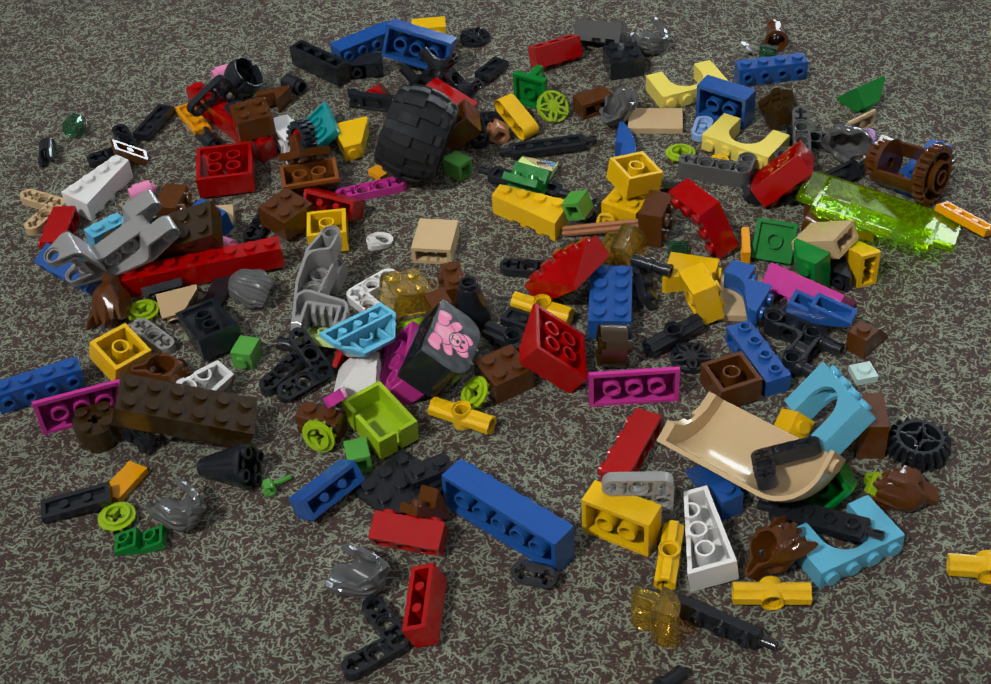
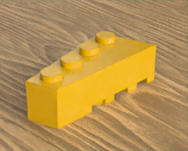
M499 184L492 194L494 214L512 222L517 221L520 223V226L530 227L540 235L545 234L549 236L553 241L558 239L562 233V227L566 226L569 222L561 206L564 199Z

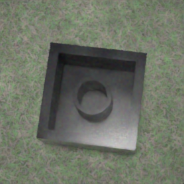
M636 41L603 45V64L611 81L644 76L645 59Z

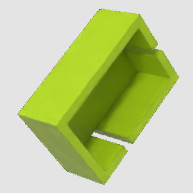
M380 380L342 400V408L346 413L347 423L354 431L357 430V434L360 437H366L368 446L380 460L397 452L398 446L404 448L419 439L418 421Z

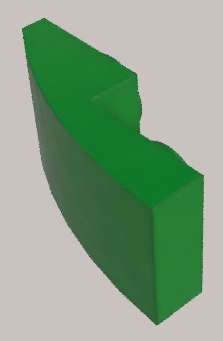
M163 524L143 532L134 527L115 534L114 554L116 556L150 553L167 548V528Z

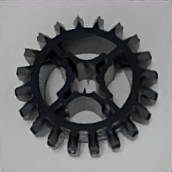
M916 416L913 420L906 417L904 421L898 420L896 425H892L890 428L886 451H888L889 458H893L894 464L901 463V467L905 465L912 469H919L920 473L926 469L931 473L934 468L939 470L942 465L946 464L951 454L952 442L948 431H944L942 425L936 426L935 421L928 422L926 417L923 420H919Z

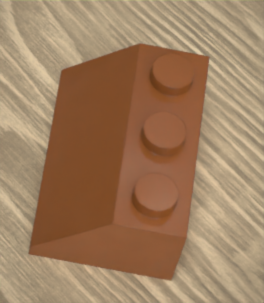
M335 157L279 166L283 189L288 188L295 193L303 192L307 188L322 189L340 186Z

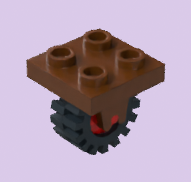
M308 119L290 122V125L287 126L289 130H286V134H288L286 140H289L287 144L290 146V152L278 155L280 162L287 161L288 164L323 159L325 154L331 153L330 146L318 147L316 142L318 137L315 136L317 131H314L315 126L312 125L311 121Z

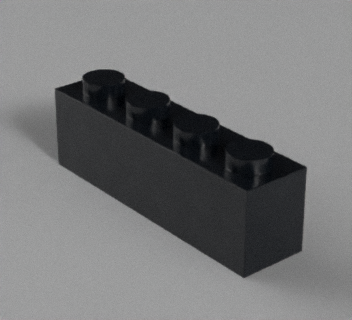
M300 40L289 47L293 65L337 86L350 79L348 61L304 40Z

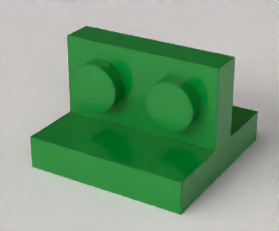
M536 65L529 73L517 70L513 73L514 95L523 106L537 109L536 105L539 96L548 91V79L543 74V66ZM544 97L541 100V104L545 103Z
M515 161L511 173L504 171L502 179L508 182L510 187L545 195L552 172Z
M758 217L750 257L792 264L794 252L791 242L797 237L799 224Z

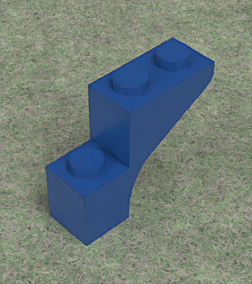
M732 259L724 272V288L733 290L742 297L747 320H750L756 327L760 319L763 320L767 307H771L773 303L772 285L757 281L758 275H755V265Z

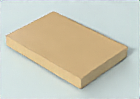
M636 108L628 118V128L632 134H683L682 108Z
M722 274L720 280L722 292H720V296L723 298L726 308L723 309L725 317L719 320L747 321L742 297L735 291L724 288V274ZM758 276L757 281L762 282L763 276Z

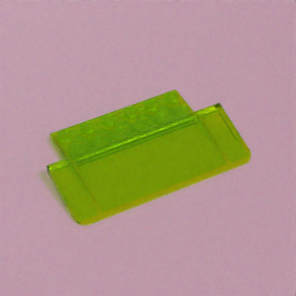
M813 171L812 177L802 184L797 194L796 201L811 205L809 212L814 213L818 218H829L833 221L853 220L857 231H868L878 238L886 237L893 240L896 244H906L920 252H930L933 246L952 253L962 226L934 211L932 208L819 171Z

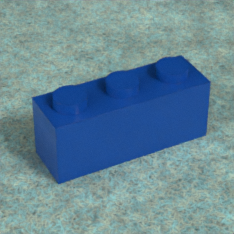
M339 459L289 497L288 501L299 519L313 521L365 481V478L355 460Z

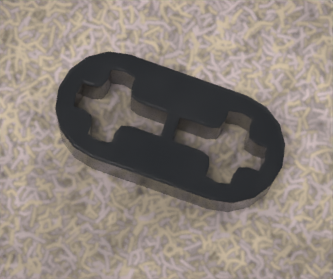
M520 560L515 562L511 568L513 579L522 584L548 589L555 586L559 581V572L552 565L531 560ZM525 565V569L532 571L533 575L527 574L522 578L518 568ZM549 570V575L553 576V580L545 583V578L539 577L538 573L543 574Z

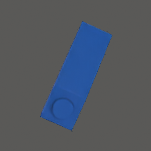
M701 465L685 470V473L696 488L707 485L721 521L742 513L744 494L736 484Z

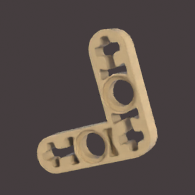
M26 189L19 195L23 205L39 209L24 224L26 233L29 236H36L43 232V227L46 226L48 217L44 216H48L51 213L53 206H66L62 197L34 189Z

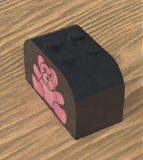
M442 298L419 324L397 376L428 397H442L452 386L455 387L460 382L462 376L468 374L474 366L472 361L479 352L477 347L480 341V332L477 325L471 318Z

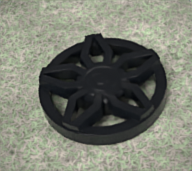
M479 26L463 30L460 34L461 44L471 48L485 46L491 40L490 32Z
M701 342L678 343L670 354L672 366L680 367V372L686 374L700 373L701 366L697 367L698 363L711 360L710 351Z

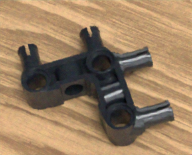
M426 46L418 55L425 61L428 68L421 74H416L406 63L398 70L409 82V86L413 84L425 86L437 77L471 99L475 97L476 92L484 87L483 82L477 85L481 81L478 78L469 84L453 67L460 60L459 56L453 58L456 55L455 52L450 53L445 59L436 58Z
M784 299L777 308H770L764 312L763 332L776 340L790 343L791 345H788L782 354L781 363L785 368L789 369L792 377H808L817 368L810 364V362L819 351L824 350L839 357L844 351L845 343L833 340L826 335V330L830 326L815 324L785 312L787 299Z

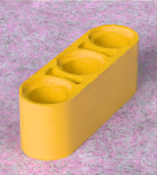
M510 93L495 100L496 111L519 139L525 140L538 134L539 126L514 94Z

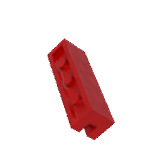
M636 408L632 416L629 415L627 417L624 430L619 431L614 447L611 446L609 448L606 461L602 462L599 466L598 475L600 476V482H602V477L609 472H639L661 432L662 415Z

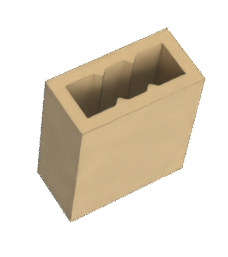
M420 218L411 246L413 263L444 264L453 262L460 235L458 220Z
M845 220L812 222L796 238L830 252V259H840L859 239L854 221ZM793 240V241L791 242V245H792V250H793V252H794V240Z

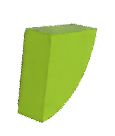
M867 472L864 474L863 483L866 484L864 491L873 497H876L875 494L878 490L872 484L878 476L882 477L881 473Z

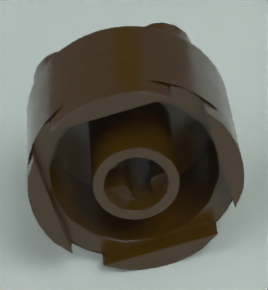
M780 87L772 89L770 94L758 101L759 109L767 127L770 129H780V125L783 124L786 127L791 125L792 111L796 106H799L794 92L789 89L781 90Z
M599 324L597 326V349H595L597 366L629 368L630 358L628 353H632L633 341L628 340V337H630V324Z
M101 401L86 407L77 408L74 411L75 416L72 420V427L79 446L84 451L86 449L91 451V453H103L113 449L116 446V442L122 439V427L111 425L114 407L109 402Z

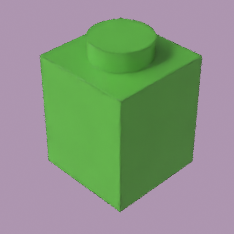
M456 150L443 158L444 173L448 176L462 181L473 173L472 158Z
M588 190L570 191L561 204L568 221L585 220L594 207Z
M239 336L230 351L234 367L254 370L263 354L260 338Z
M366 437L343 441L346 459L355 460L361 473L373 471Z

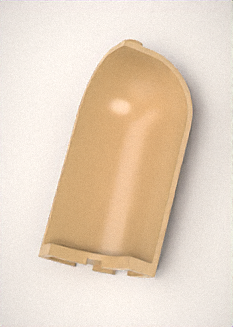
M710 391L700 406L692 412L693 418L689 420L684 418L679 421L668 420L657 439V442L756 496L780 503L796 502L816 494L829 484L846 461L845 458L833 450H830L829 453L822 450L816 456L777 465L779 485L771 490H759L754 477L751 453L760 448L800 438L723 400Z

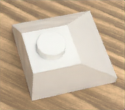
M373 352L366 357H350L338 369L334 392L344 386L351 396L379 381L381 374L379 352Z

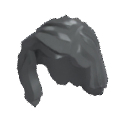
M657 17L651 18L653 25L659 30L657 35L649 31H645L643 34L635 32L629 34L630 40L636 41L641 52L646 55L653 56L658 54L664 48L665 41L668 39L667 30Z
M619 87L616 92L605 97V106L599 110V118L610 127L619 126V121L625 123L638 105V91Z
M840 123L833 125V128L822 138L821 145L836 160L844 163L860 155L866 156L873 143V139L865 129Z
M240 269L229 278V296L239 301L247 309L262 308L268 300L270 290L276 291V285L264 270Z
M175 478L174 482L177 486L187 493L186 498L177 502L171 498L164 497L160 502H155V504L152 502L147 503L145 508L150 517L177 532H188L200 523L207 505L191 484L185 482L183 478Z
M349 543L342 545L341 550L349 555L356 556V559L349 564L334 565L332 573L326 579L324 586L335 595L365 599L369 596H376L386 584V574L389 568L388 562L361 546H352Z

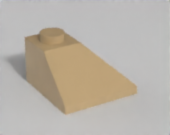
M196 284L155 294L162 320L167 319V322L178 320L175 313L188 308L198 293Z

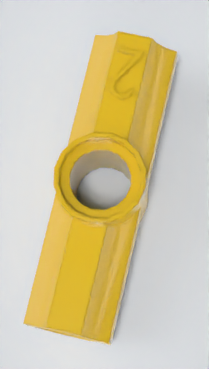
M516 291L512 295L510 302L512 307L531 312L532 306L536 303L569 325L573 321L575 308L551 302V298L548 295L539 294L534 297Z
M433 397L428 407V415L451 422L458 430L469 428L486 435H491L497 422L495 416L471 409V405L467 401H457L454 403L439 397Z
M669 520V522L663 523L654 578V587L662 592L665 588L676 589L685 526L681 525L679 521Z
M982 550L976 553V555L948 553L946 563L948 576L974 577L981 583L991 584V550Z
M766 576L759 582H732L733 605H761L766 610H779L784 605H811L812 586L810 582H782L776 576Z

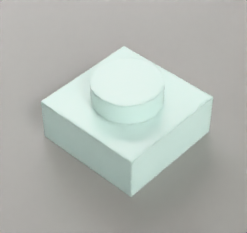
M870 361L849 365L848 372L856 386L878 382L879 376Z

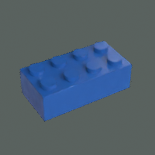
M393 18L386 25L381 56L426 69L428 65L418 53L426 46L436 58L445 59L450 53L455 51L457 37Z
M600 265L590 275L588 339H596V331L599 324H630V337H628V340H631L632 266Z

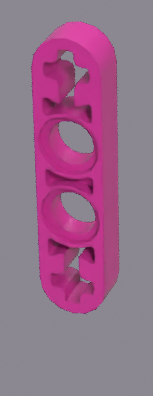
M389 177L337 189L335 193L368 200L404 192L407 190L408 184L401 179Z
M343 386L322 400L329 409L350 395Z

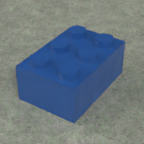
M707 75L697 84L696 115L709 116L713 121H717L726 113L741 118L740 129L745 130L754 120L756 89Z

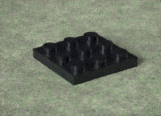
M402 449L368 475L365 481L354 488L352 492L374 510L383 511V509H391L396 511L397 514L406 515V513L399 511L400 503H411V499H418L420 488L415 490L411 488L403 475V468L420 461ZM442 479L425 485L437 488L441 495H444Z

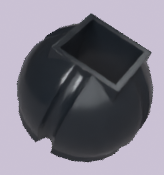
M238 57L232 60L224 71V76L230 80L242 97H250L256 94L264 82L261 69L257 64L252 65V60L246 57Z

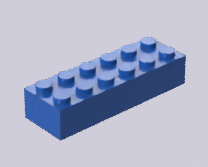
M461 458L441 475L444 502L448 509L531 561L552 565L559 573L575 558L574 526L567 520H562L552 514L549 509L542 508L529 497L522 496L510 486L502 484L492 475L482 472L475 465L467 463Z

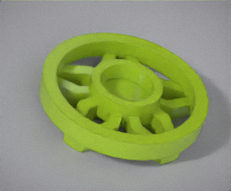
M548 90L541 94L537 100L538 114L548 123H559L569 113V105L565 95L558 91ZM544 97L545 103L541 104V100ZM543 112H547L548 117H546ZM558 115H562V118L556 120Z

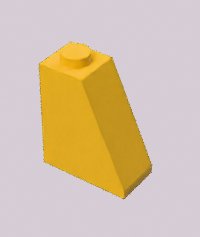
M367 116L337 123L341 133L335 138V141L345 161L363 158L369 136Z
M859 240L843 255L852 274L851 281L857 288L876 284L881 255L879 249Z
M671 252L667 264L674 265L671 277L663 275L662 293L683 291L678 271L701 262L706 269L711 270L714 281L721 280L723 268L719 267L720 259Z

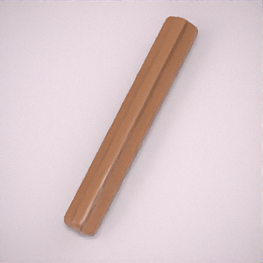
M638 219L563 226L561 231L562 236L567 237L638 230Z

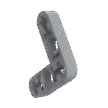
M140 318L128 324L138 337L157 353H169L171 355L176 351L174 338L148 319ZM158 335L157 338L149 339L151 336Z
M664 471L609 472L602 477V491L608 496H651V501L662 505V512L664 514L661 516V527H663V523L673 520L674 478L671 473ZM634 482L644 483L643 485L639 486L632 485V483ZM661 483H665V488H660ZM660 498L668 499L667 501L663 502L656 501Z

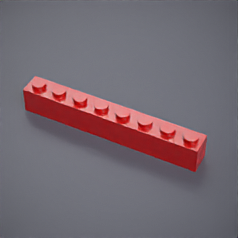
M200 81L186 87L188 101L206 85ZM212 92L206 94V100L211 97ZM220 97L202 115L236 143H240L241 141L232 119L224 110V105L228 104V102ZM270 135L248 140L252 141L255 158L262 164L277 157L275 140Z
M279 236L268 237L266 239L149 262L121 274L120 282L122 287L133 298L143 296L141 290L143 287L180 277L185 280L187 287L212 282L215 278L233 275L240 269H261L266 271L285 267V261Z

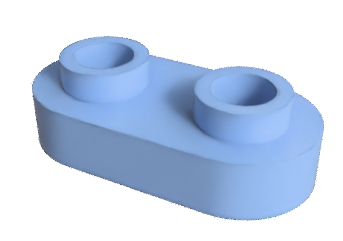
M699 116L695 119L691 132L692 140L702 143V134L713 124L711 117Z

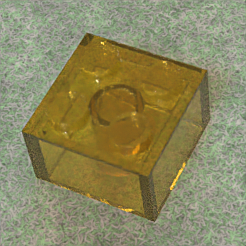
M419 269L381 273L378 294L388 308L391 307V310L396 313V317L425 313L423 294L434 290Z

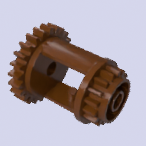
M883 138L873 143L865 157L864 167L866 173L869 174V178L874 179L876 184L910 193L914 197L913 201L916 204L930 207L934 206V203H938L939 198H943V192H947L946 186L950 185L949 179L953 177L951 172L954 170L952 165L955 163V160L952 159L955 154H952L953 149H950V146L941 143H934L932 147L925 148L896 138ZM903 157L918 160L911 179L904 177L902 173H898Z

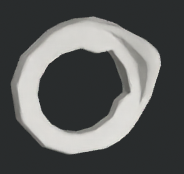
M386 232L368 234L366 242L369 251L389 248L393 243V236ZM376 238H386L388 242L383 243Z

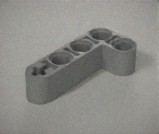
M796 106L792 111V146L801 140L811 152L809 109L805 106ZM790 147L776 149L774 159Z
M744 152L739 155L736 162L693 154H682L678 158V175L686 179L741 188L746 181L751 184L755 174L756 156L753 153Z

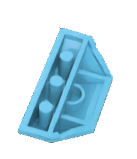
M380 302L320 332L319 337L347 357H366L395 341L396 313Z

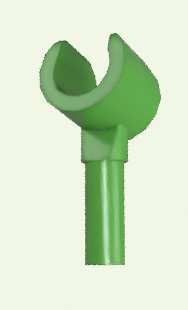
M289 474L275 481L265 479L262 483L264 496L268 498L275 495L277 492L276 487L292 480L291 475Z

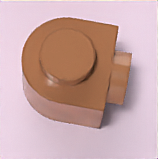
M495 119L493 123H488L486 127L488 141L502 144L509 140V130L505 122Z

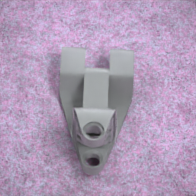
M145 190L123 205L122 225L99 243L91 246L71 232H64L45 251L44 260L54 268L72 262L73 264L65 273V279L72 286L79 287L102 280L103 273L108 272L113 275H121L149 262H153L179 237L180 231L173 220L166 215L159 217L150 224L152 218L160 211L161 203L151 190ZM59 253L58 258L54 261H51V257L54 254ZM80 273L76 280H72L74 274Z
M330 225L323 228L305 249L295 281L291 330L296 327L307 330L311 324L332 327L350 318L348 303L344 299L330 296L340 292L347 278L345 261L342 257L338 256L342 249L340 230L337 226Z

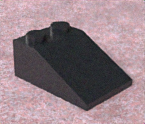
M214 298L175 313L196 352L204 361L214 359L220 354L231 351L240 336L238 324Z

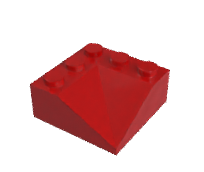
M799 140L754 174L750 191L764 208L769 204L770 206L775 205L780 200V196L785 193L786 195L790 194L796 189L795 186L798 183H805L812 177L815 157L804 143Z
M252 141L196 148V184L200 198L256 191L255 156Z
M689 178L668 191L672 198L670 200L672 206L676 210L680 209L686 218L690 217L693 223L698 226L699 230L697 233L705 241L704 248L709 255L713 254L718 259H721L739 246L723 208L717 199Z
M597 235L590 238L585 236L576 244L572 242L564 250L559 248L553 252V258L543 262L540 265L541 269L533 272L528 277L530 280L524 286L531 296L535 297L539 294H545L551 300L576 290L610 254Z
M535 303L532 306L519 346V363L524 368L530 369L541 378L553 383L557 388L571 393L587 380L584 334Z

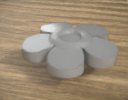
M743 41L740 43L745 48L743 51L745 54L747 52L753 55L757 54L755 48L748 42Z

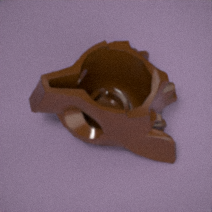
M108 272L103 273L102 283L92 294V308L87 319V330L96 328L101 324L107 325L109 329H112L118 325V322H122L127 317V312L132 307L131 296L121 286L118 275Z
M156 353L145 362L130 366L132 375L174 383L183 377L186 378L193 374L184 359H176L169 353ZM154 366L155 370L149 372L150 368Z
M904 465L902 468L883 472L882 477L878 476L872 484L878 491L875 494L876 497L871 499L882 510L913 512L925 504L937 506L939 503L938 487L927 482L916 468L912 469Z
M785 515L777 516L769 526L765 525L762 528H758L755 535L751 537L749 560L743 573L757 582L766 574L783 573L797 559L811 552L819 544L816 541H807L805 536L800 537L802 529L797 528V522L790 524L786 522L787 517ZM760 549H764L762 558L759 556Z

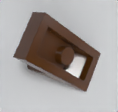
M290 85L256 92V97H265L269 108L277 106L279 113L293 101Z
M114 139L111 140L115 155L128 159L134 164L146 166L148 162L146 150Z
M421 485L418 499H411V503H400L399 511L413 516L437 517L440 519H449L450 516L443 497L437 488Z

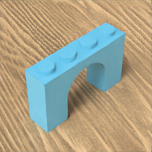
M822 362L784 401L791 410L798 411L812 419L825 405L837 399L832 414L811 436L819 437L824 451L829 453L830 450H833L840 455L876 418L870 412L872 407L861 398L862 395L855 388L851 387L852 383L843 376V373L835 365L829 367L826 363Z
M869 495L848 503L846 512L870 518L872 528L885 531L883 541L868 538L856 548L838 549L826 544L807 522L797 526V528L802 529L800 537L805 536L807 541H816L819 544L811 552L796 560L819 589L826 585L832 586L845 576H853L860 569L869 565L875 566L882 559L888 556H896L901 552L905 534Z

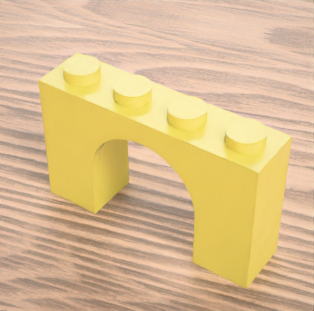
M710 60L694 64L693 78L697 83H700L707 75L727 80ZM663 72L646 75V91L659 108H678L696 103L697 84L692 86L673 84Z
M724 113L702 134L701 149L714 154H724L736 162L741 153H753L756 156L755 168L760 170L774 160L776 149L789 147L790 135L772 130L765 139L758 143H740L733 139L740 133L741 118Z

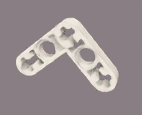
M391 268L383 269L351 287L346 292L348 303L359 312L365 310V305L370 304L374 306L380 303L374 297L398 282L397 272ZM373 285L377 286L376 288H368L369 286Z

